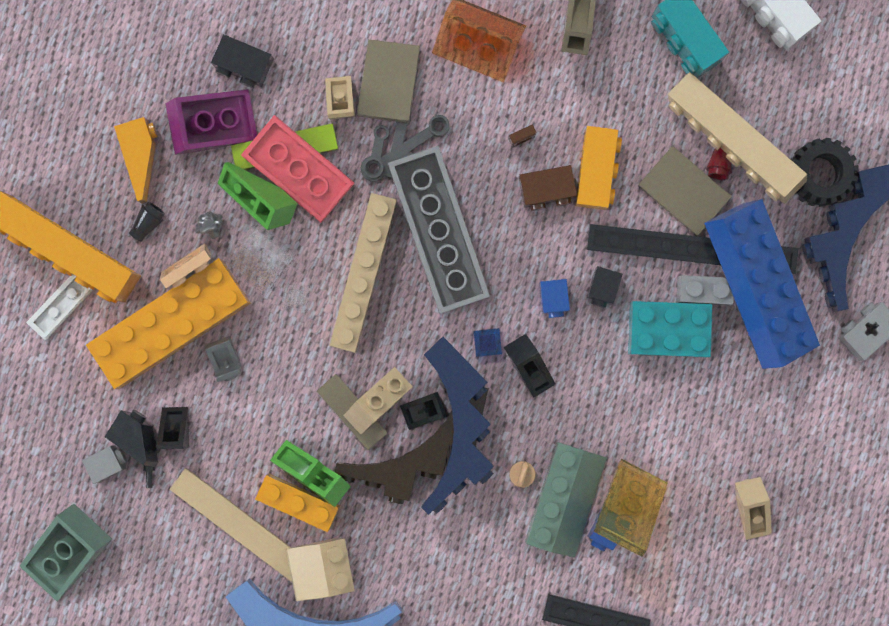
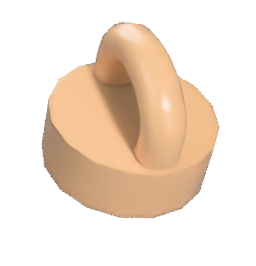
M526 461L516 462L509 471L510 480L518 487H528L535 479V470Z

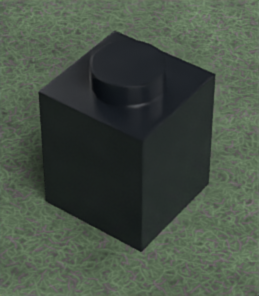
M597 266L594 270L586 298L592 299L591 304L606 308L607 304L613 305L623 274Z

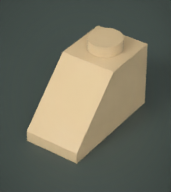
M761 477L736 482V501L746 540L772 534L770 499Z

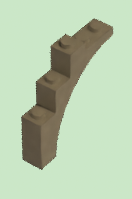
M568 0L562 52L588 55L596 0Z

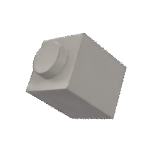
M115 445L109 446L82 460L93 484L99 483L127 469L124 464L127 462V458L123 450L117 449Z

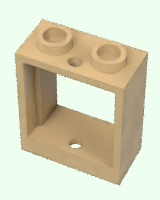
M394 367L360 397L343 416L361 435L413 386Z

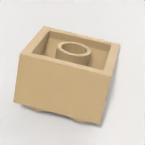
M333 538L286 549L296 601L331 597L355 591L345 538Z

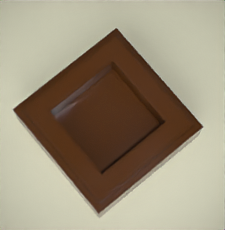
M532 124L510 134L508 140L511 146L515 147L535 138L537 132Z

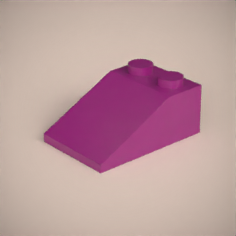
M249 89L177 97L165 103L175 155L253 141L257 136Z

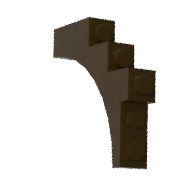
M486 388L487 391L477 401L473 398L469 400L482 416L489 388ZM452 410L446 421L434 435L416 449L398 458L380 463L351 464L337 462L335 473L347 482L354 483L356 478L365 480L366 486L380 488L381 484L386 485L384 496L389 497V502L404 504V500L410 501L416 470L421 471V476L436 479L437 475H443L448 447L453 443L454 426Z

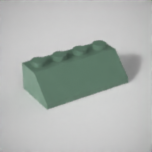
M556 442L525 539L526 544L552 553L575 558L607 457Z

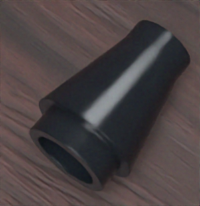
M147 202L145 206L142 205L129 234L142 242L149 233L164 221L162 219L165 215L164 211L151 202Z

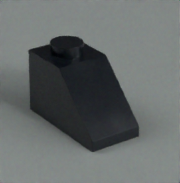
M527 334L504 346L511 362L533 398L556 385L541 355Z
M121 410L106 433L105 438L142 465L156 467L158 458L153 426L145 421L147 417L136 410H132V412Z

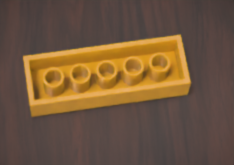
M0 191V233L3 235L9 234L6 239L20 247L22 246L26 249L30 247L29 253L42 261H53V268L63 274L70 276L74 274L76 276L74 281L86 288L98 289L97 295L108 302L115 304L117 301L126 302L141 275L13 196Z
M218 258L205 269L190 276L181 285L170 289L86 344L112 387L114 389H121L250 305L251 302L225 262Z

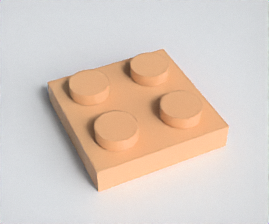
M204 243L161 272L160 281L165 288L171 285L173 288H176L187 280V274L193 270L195 273H198L209 266L208 262L211 259V252Z

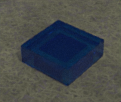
M499 328L473 331L476 357L502 354Z

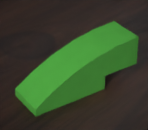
M285 440L270 460L333 507H336L351 487L340 475L287 440Z

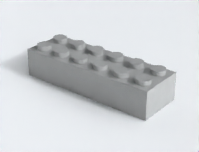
M436 146L389 162L388 167L439 314L490 297L439 147Z

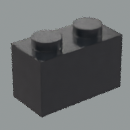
M223 34L211 64L217 68L215 71L217 74L226 78L234 75L241 78L239 81L241 84L254 88L255 85L263 86L274 58L270 53Z

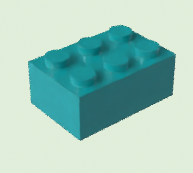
M664 0L657 5L651 16L653 19L651 24L658 34L663 33L667 38L668 42H666V45L673 55H679L683 61L681 66L686 74L690 72L698 79L721 63L729 54L728 49L693 0Z
M630 302L628 355L711 357L712 304Z

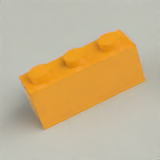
M593 126L586 127L575 206L607 210L609 204L613 205L615 189H611L612 178H617L619 163H614L615 153H620L622 137H618V130Z
M270 473L265 476L255 498L259 502L326 532L330 530L341 506L337 504L336 507H333L316 494Z

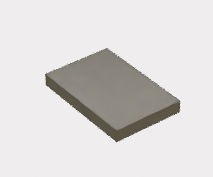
M368 39L357 111L358 117L403 123L410 122L420 46Z
M674 146L666 152L638 185L695 236H698L705 228L704 223L713 219L732 197Z

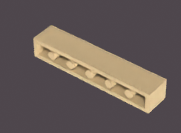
M690 72L667 94L670 103L668 105L669 108L678 116L684 115L689 120L687 123L697 133L702 131L708 137L707 141L717 150L721 148L727 153L726 158L734 166H742L747 171L745 173L752 182L755 184L760 182L767 188L765 192L774 201L780 200L785 204L807 182V174Z
M374 193L370 195L329 346L357 353L398 203L396 199Z

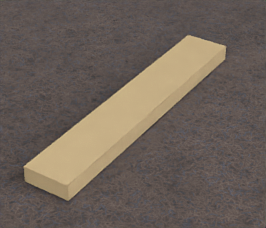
M185 468L169 490L292 582L286 551L287 548L292 547L189 469Z

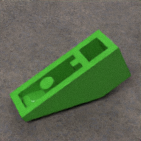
M230 162L224 164L217 184L266 230L290 224L298 203L283 189Z

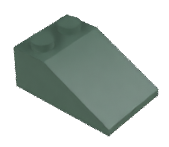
M73 504L55 517L20 564V567L58 602L100 556L112 538L78 506Z

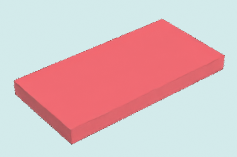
M276 115L270 119L241 154L242 157L274 184L283 189L320 223L323 222L355 184L354 181Z

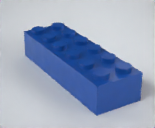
M763 199L742 203L705 222V227L762 369L784 367L820 346Z

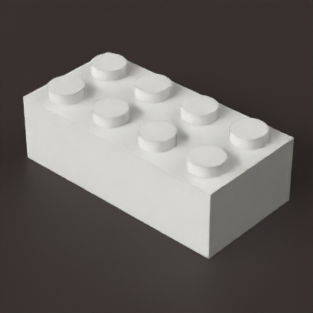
M741 0L746 7L751 6L756 12L755 18L757 22L764 28L767 26L772 32L771 38L779 48L784 47L786 51L821 22L820 18L805 0Z

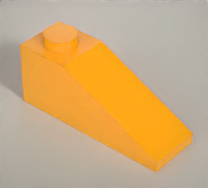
M145 117L114 126L136 199L141 204L147 202L156 148L154 138L158 137L154 123H149Z

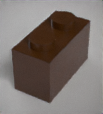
M571 165L519 174L518 178L524 208L530 207L531 211L545 209L546 204L556 202V206L572 204L571 199L577 197Z

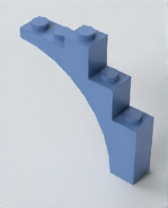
M250 578L226 596V599L246 626H384L385 624L392 626L401 619L399 614L402 613L401 606L395 601L375 613L356 619L342 621L317 620L298 615L279 606L263 594Z

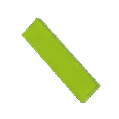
M333 123L295 131L319 153L339 150ZM252 141L231 145L235 165L244 170L255 168L241 156Z

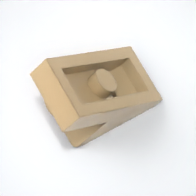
M351 76L326 78L328 119L356 117Z

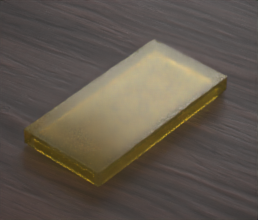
M621 459L615 470L594 532L643 557L647 551L668 483Z

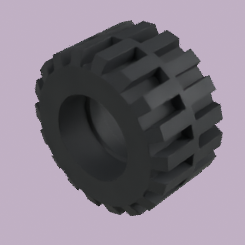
M819 138L807 143L794 153L795 155L790 160L807 174V182L795 193L800 196L798 200L801 202L807 201L810 206L819 205V207H824L844 199L848 193L852 192L854 189L853 184L858 180V176H855V173L859 171V166H854L853 161L857 159L855 155L850 156L848 152L851 149L848 146L843 148L841 141L836 140L832 142L831 138L823 140ZM823 158L833 165L835 181L830 187H821L813 182L809 173L812 160Z

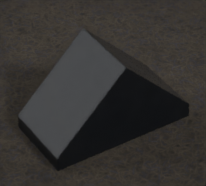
M438 392L400 405L409 430L447 417Z
M162 407L156 445L157 450L189 448L188 407Z

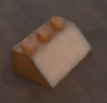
M452 0L445 12L432 54L504 82L526 25L465 0Z

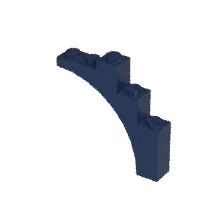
M889 164L856 172L855 176H858V180L853 184L854 189L852 191L854 194H858V199L829 206L826 216L829 226L834 227V231L805 238V244H802L804 257L809 259L810 264L821 262L822 267L818 268L819 277L822 282H826L828 292L825 293V301L828 308L832 307L833 312L849 309L846 294V275L851 250L861 229L872 214L889 200Z
M444 337L440 338L424 356L437 371L446 388L452 408L454 434L452 452L445 473L436 489L421 506L428 515L433 511L438 514L448 504L445 499L452 492L457 495L467 485L464 482L466 478L474 485L478 482L483 485L494 474L491 471L494 465L472 443L475 440L480 443L490 433L488 427L491 424L469 402L471 398L477 401L487 391L484 386L488 382Z

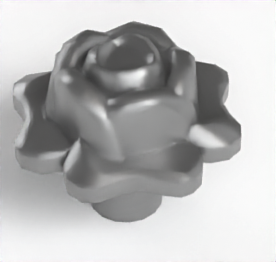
M211 211L201 214L195 225L196 234H209L211 239L219 237L218 227L223 223V215H217Z

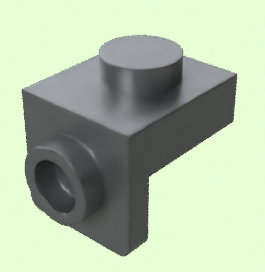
M229 336L205 345V351L215 371L217 382L233 380L242 373L239 357Z

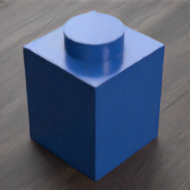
M567 279L539 282L542 314H548L549 318L564 317V312L570 311Z

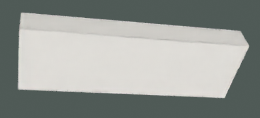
M74 274L26 322L44 340H47L93 291L74 281L76 278Z

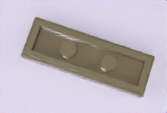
M337 374L317 390L319 395L367 450L388 433L376 421L360 435L343 416L358 398Z

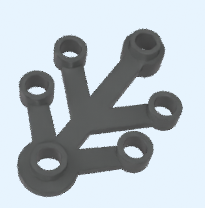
M443 115L433 116L429 121V127L404 142V137L410 122L404 124L396 122L391 151L382 156L384 141L389 137V130L385 125L376 126L373 132L375 139L371 156L365 158L361 164L363 177L371 182H377L384 176L392 178L388 163L415 154L410 151L433 136L442 137L446 135L449 131L448 119ZM435 123H443L444 129L436 131L434 128ZM378 129H385L386 136L383 138L378 137L376 134ZM372 164H376L379 167L378 172L375 174L369 172V166Z

